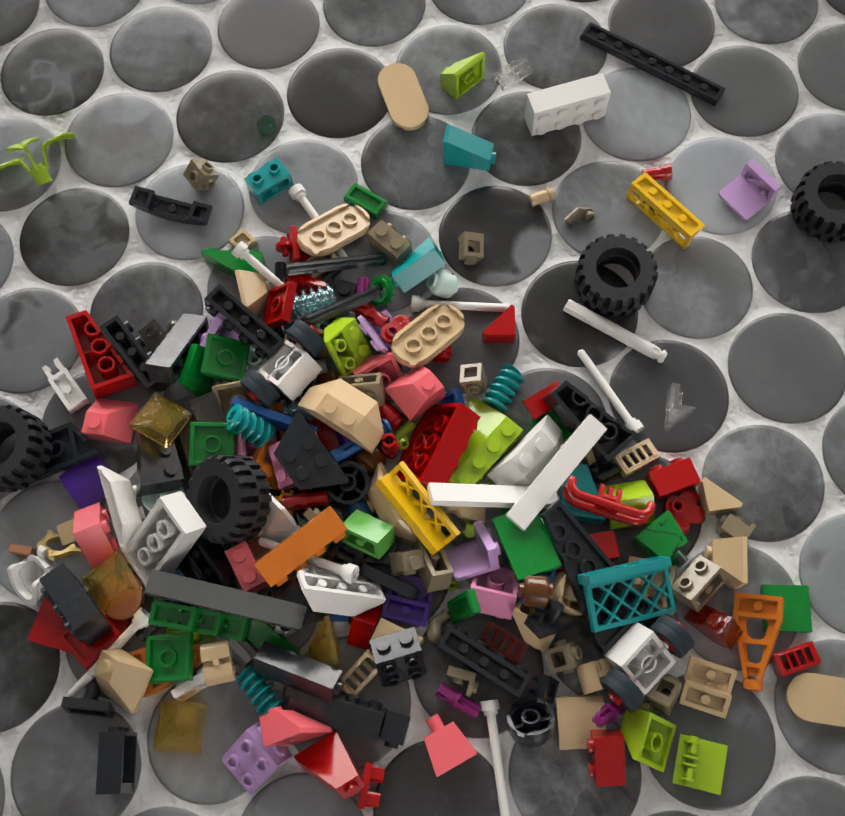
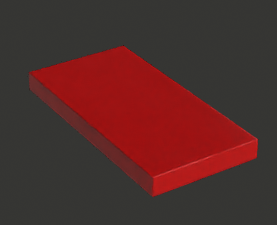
M44 596L27 640L71 653L57 637L66 629L65 622L54 611L50 600L48 601ZM103 613L121 634L131 624L129 620L113 619Z

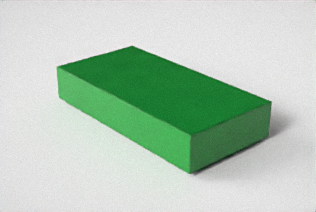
M355 182L343 197L345 202L352 206L362 207L375 219L379 218L388 205V201Z
M474 589L466 590L447 602L453 624L461 623L481 612Z

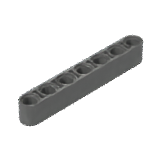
M151 570L144 591L145 594L297 631H301L307 607L301 604L158 570Z

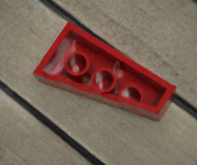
M87 310L66 316L91 390L96 399L137 386L133 373L125 365L120 355L117 354Z

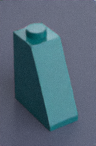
M447 124L443 139V164L490 171L491 164H495L497 152H493L494 143Z
M431 237L427 238L391 270L394 286L397 289L401 288L404 293L446 265L441 251Z
M580 462L568 477H576V486L579 490L597 496L598 492L588 465ZM567 478L561 485L560 501L577 521L603 524L606 520L605 517L574 508L565 501L563 487L567 484Z

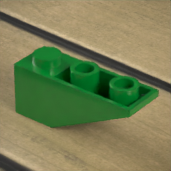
M216 248L201 249L205 262L236 278L235 270L259 273L246 260L237 259L232 255L231 252L234 249H229L228 251ZM250 250L249 253L265 266L266 261L263 252Z

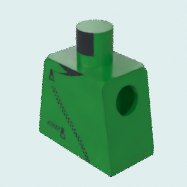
M668 510L632 540L635 545L650 557H671V561L678 568L689 560L680 550L688 540Z

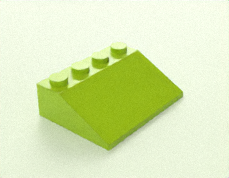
M472 396L465 406L481 417L477 423L476 431L468 441L467 449L462 453L458 461L457 469L449 479V483L481 484L487 477L486 474L506 456L522 437L523 429L506 415Z

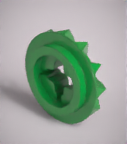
M379 274L375 276L369 287L378 286L380 292L385 288L380 298L371 301L374 306L379 308L387 307L388 304L392 303V297L395 296L393 289L396 286L392 284L393 279L389 278L388 275Z

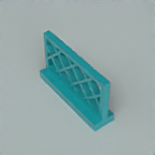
M655 556L577 575L579 584H582L584 588L591 631L599 632L676 612L668 567L672 566L671 557ZM661 572L663 581L658 587L651 581L656 573ZM638 577L644 581L639 592L631 587ZM617 582L624 586L619 597L611 592ZM649 585L657 591L652 601L644 596ZM598 587L604 591L599 602L593 599L591 589ZM629 590L637 596L632 606L623 601ZM661 594L666 597L668 607L664 609L656 605ZM608 596L616 600L611 612L603 606ZM641 599L649 605L644 614L636 610ZM621 605L629 610L624 619L616 616ZM602 610L608 614V617L604 624L598 625L597 615Z

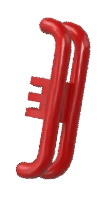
M575 476L568 477L567 484L563 487V497L570 506L630 526L638 527L644 525L656 508V504L653 501L648 502L643 510L621 504L623 490L618 489L616 496H613L614 487L609 486L607 493H604V484H600L597 496L583 492L577 488Z

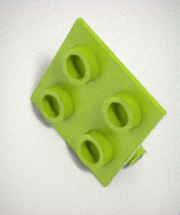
M680 734L672 783L721 795L728 746L699 739L696 736Z

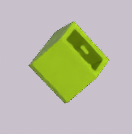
M337 317L324 329V343L341 376L349 375L372 354L355 318Z

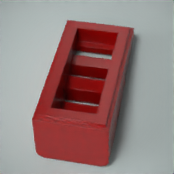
M308 274L287 276V282L294 281L297 283V295L326 302L329 284Z
M813 641L774 653L770 658L777 678L822 663ZM804 648H809L814 661H809ZM800 650L805 664L801 663L796 651ZM789 653H792L797 667L793 666ZM783 655L789 667L788 670H786L781 659Z

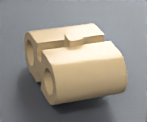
M226 639L200 645L206 686L235 681L236 673L232 660L233 654L230 640Z
M607 658L575 667L583 695L604 690L600 681L614 668Z

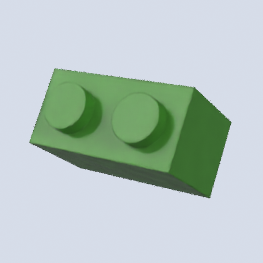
M356 509L343 522L347 530L344 531L346 536L342 538V542L372 557L380 559L395 543L394 526L372 517L370 514Z

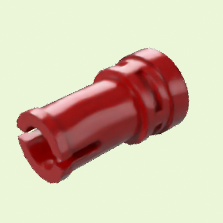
M671 164L661 165L658 168L642 169L641 175L646 172L654 180H672L673 177Z

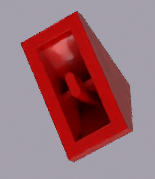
M510 305L482 332V341L484 343L515 342V307L513 305Z
M378 605L353 616L347 644L364 650L370 648L369 640H371L379 623L383 606Z

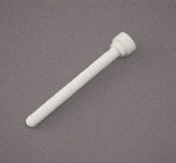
M298 183L292 186L288 191L291 198L301 203L311 219L318 217V213L306 198V190L302 184ZM343 248L335 251L339 258L348 257Z
M243 241L231 252L237 259L246 260L275 287L284 284L249 253V246ZM295 293L294 304L306 314L314 312L313 308Z
M412 295L411 312H419V310H424V308H430L437 304H441V306H446V304L452 305L459 310L504 312L510 305L424 300V298H420V295Z
M579 350L577 352L578 357L624 420V426L634 430L636 433L641 432L644 426L640 420L631 417L585 350Z
M265 537L259 539L260 546L271 550L280 544ZM314 555L306 560L309 564L339 574L343 581L354 584L359 575V566L351 563L340 565L320 557L316 558Z
M139 608L133 615V623L107 650L121 649L139 629L148 627L150 625L148 624L150 613L143 608ZM97 661L68 691V697L75 698L95 677L93 671Z
M498 699L481 701V711L487 717L500 816H510L496 720L497 709H500Z

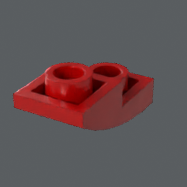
M558 380L522 401L533 420L551 410L542 399L560 385Z

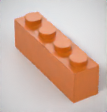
M329 506L254 563V566L270 587L275 584L279 587L289 579L287 575L293 570L298 572L308 565L306 560L313 555L317 558L327 550L325 547L331 541L337 543L346 536L344 531L347 530V527L332 507Z

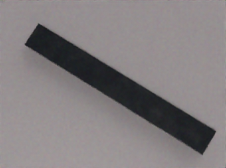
M589 22L580 36V40L713 106L717 105L726 88L592 22Z

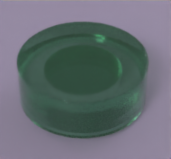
M265 115L257 120L256 126L261 135L270 136L275 133L277 125L273 117Z

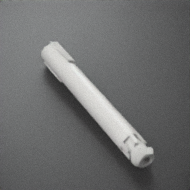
M571 299L568 300L563 309L566 313L652 359H657L659 363H663L667 356L665 350L661 351L659 347Z

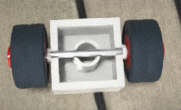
M300 319L296 320L286 332L295 345L286 340L257 372L251 369L241 379V385L248 391L247 395L255 403L259 401L265 407L270 408L281 396L279 392L294 401L302 394L309 383L316 379L322 370L313 358H316L326 347L324 340L315 327L309 326Z
M661 615L650 629L635 622L604 655L614 668L603 677L600 683L614 704L620 705L625 710L633 713L645 700V695L676 662L671 654L678 658H683L694 647L695 642L680 622L667 615Z

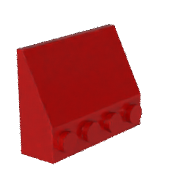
M462 403L433 405L420 418L408 441L409 447L403 451L397 465L403 461L426 490L429 483H449L452 473L459 465L458 461L462 453L468 447L471 435L478 427L477 423L481 416ZM399 470L396 475L402 482H406L404 474Z

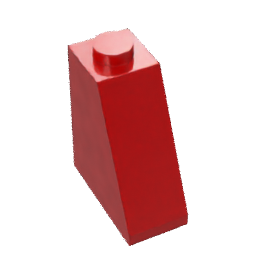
M336 730L294 755L295 760L306 773L344 800L356 795L362 788L366 787L344 741Z

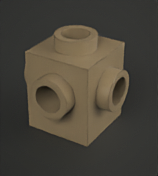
M191 159L183 174L196 191L212 190L219 177L214 166L206 159Z
M565 638L552 642L553 647L544 651L551 674L561 671L563 675L575 672V667L583 663L582 651L576 644V641L567 642Z

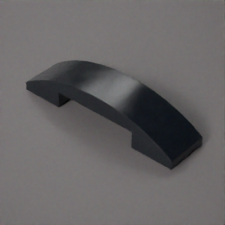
M139 186L134 187L129 200V205L143 212L166 220L190 225H207L213 210L211 205L196 201L190 204L156 195L154 190Z

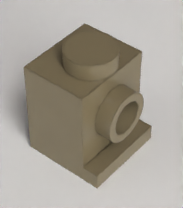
M464 231L458 237L459 260H463L466 265H475L484 258V234Z
M482 363L460 366L459 383L463 386L466 394L480 395L482 392H487V375ZM477 372V376L470 377L468 373Z
M723 513L716 523L719 527L715 533L723 538L743 536L748 539L756 525L752 523L748 526L742 517L732 515L731 513L729 515Z
M408 549L389 553L392 576L412 575L417 573L416 570L425 568L422 549Z
M664 674L649 691L647 702L653 703V708L670 716L671 710L682 691V683L677 677L671 674ZM669 692L670 696L668 697L662 693Z

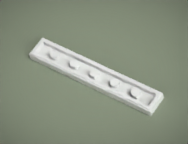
M589 414L505 516L519 529L524 531L607 428Z
M429 483L427 491L431 506L512 508L529 486ZM557 492L542 509H547L559 499Z

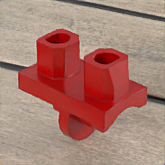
M290 226V233L286 237H280V242L276 243V251L282 253L283 257L289 256L290 263L304 262L310 258V255L299 249L296 226Z
M365 763L362 780L366 787L360 790L357 806L359 809L379 807L381 793L371 792L368 789L370 781L383 784L385 770L373 766V763Z

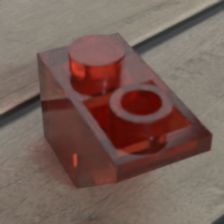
M704 605L698 613L690 609L684 617L686 622L712 642L730 651L743 634V630L732 616L708 605Z

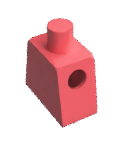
M438 714L425 720L432 734L425 737L424 741L437 777L477 754L476 750L454 722L444 726Z

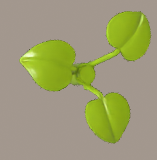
M65 132L42 143L44 166L42 163L36 164L27 149L29 144L40 140L39 137L29 138L20 144H14L5 149L6 152L14 150L25 151L33 166L29 168L22 161L24 158H18L0 164V171L9 165H22L30 177L34 178L37 186L52 181V178L48 172L50 167L48 165L46 148L55 141L66 138L76 139L72 132Z

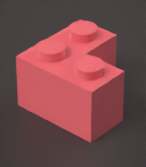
M100 502L74 512L73 536L92 570L118 560V550H120L117 537L113 538L110 533L109 521H111V515L107 508L103 509Z
M246 541L224 551L243 591L256 593L270 586L254 566L257 559Z

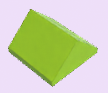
M645 480L605 486L604 493H607L609 486L614 487L613 496H616L618 489L623 490L620 503L639 510L645 509L648 502H654V495ZM654 513L649 517L648 521L644 525L651 524L655 521ZM608 519L610 530L633 527Z

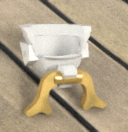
M51 529L47 530V535L36 545L38 556L29 555L23 561L12 564L7 568L8 577L13 589L20 599L30 606H34L43 595L40 590L43 588V585L39 579L57 567L53 561L71 556H83L81 548L75 547V544H71L61 551H54L49 548V544L60 541L59 534H54Z

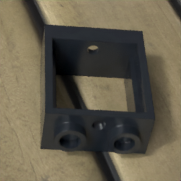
M108 727V732H99L96 795L134 793L137 733L130 732L128 727Z

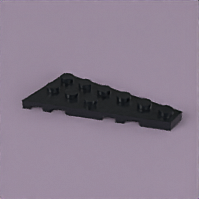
M558 499L540 516L591 631L584 588L582 584H579L577 575L615 565L560 499ZM617 582L611 592L619 597L624 586ZM598 587L591 589L593 599L599 602L604 591ZM629 590L623 601L632 606L637 596ZM608 596L603 606L611 612L616 600ZM641 599L636 610L643 614L649 605ZM621 605L616 616L624 619L629 610ZM602 610L597 615L598 625L604 624L608 617V614ZM633 623L599 632L591 631L600 654H605Z

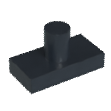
M341 539L337 543L332 542L323 559L334 563L338 561L341 564H353L356 556L344 550L346 543H343Z
M552 601L547 610L527 616L524 624L540 640L571 628L574 620L563 612L564 606L562 603Z
M94 683L87 684L83 699L63 696L61 707L71 714L113 718L115 708L109 701L98 700L101 689L98 684Z

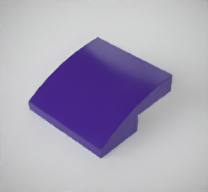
M100 456L74 466L59 476L64 487L80 509L96 504L106 498L97 466L102 465L107 469L109 468Z
M410 575L393 576L420 589L416 599L413 600L388 588L381 617L426 627L434 592L427 593L419 577Z

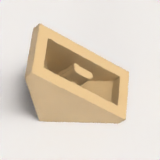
M706 477L697 486L705 516L736 512L743 504Z

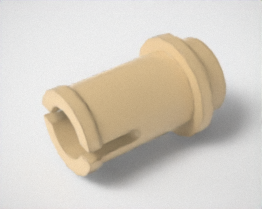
M546 187L543 191L529 194L532 207L548 201L551 203L552 200L556 199L552 187Z

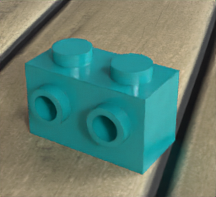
M277 157L272 161L266 162L264 166L249 173L244 178L247 189L260 205H263L293 185L291 173Z

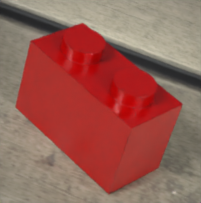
M682 457L670 461V465L662 467L660 464L649 469L650 472L645 479L654 495L655 502L699 485L701 480L690 457L684 460Z
M620 729L591 730V738H587V750L592 757V762L588 763L589 778H593L596 787L626 785L624 736Z

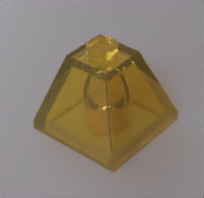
M155 392L129 426L168 448L193 416V413Z
M118 550L82 577L103 615H107L141 589L140 584Z
M329 615L324 616L308 647L309 654L306 657L334 668L342 667L334 622Z
M160 701L153 750L201 754L207 704Z

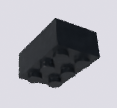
M63 562L39 579L43 585V588L40 589L48 601L50 600L54 611L64 620L65 627L79 642L84 640L91 646L113 629L85 588Z

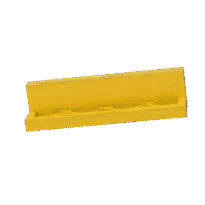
M646 172L631 183L626 197L683 249H686L692 238L703 230L705 225ZM679 233H681L686 239L684 240Z
M403 461L375 483L432 556L460 534V531L439 506H431L427 490ZM399 470L404 474L406 482H402L396 475ZM412 489L420 494V500L415 499L412 495ZM426 507L432 509L434 518L427 514ZM441 526H445L451 533L448 538L442 533Z

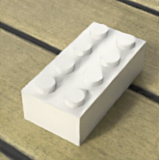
M603 73L528 93L524 118L531 136L543 135L552 130H561L570 125H579L585 121L597 120L605 116L611 91Z
M182 491L159 497L122 553L146 587L151 570L173 573L207 526Z

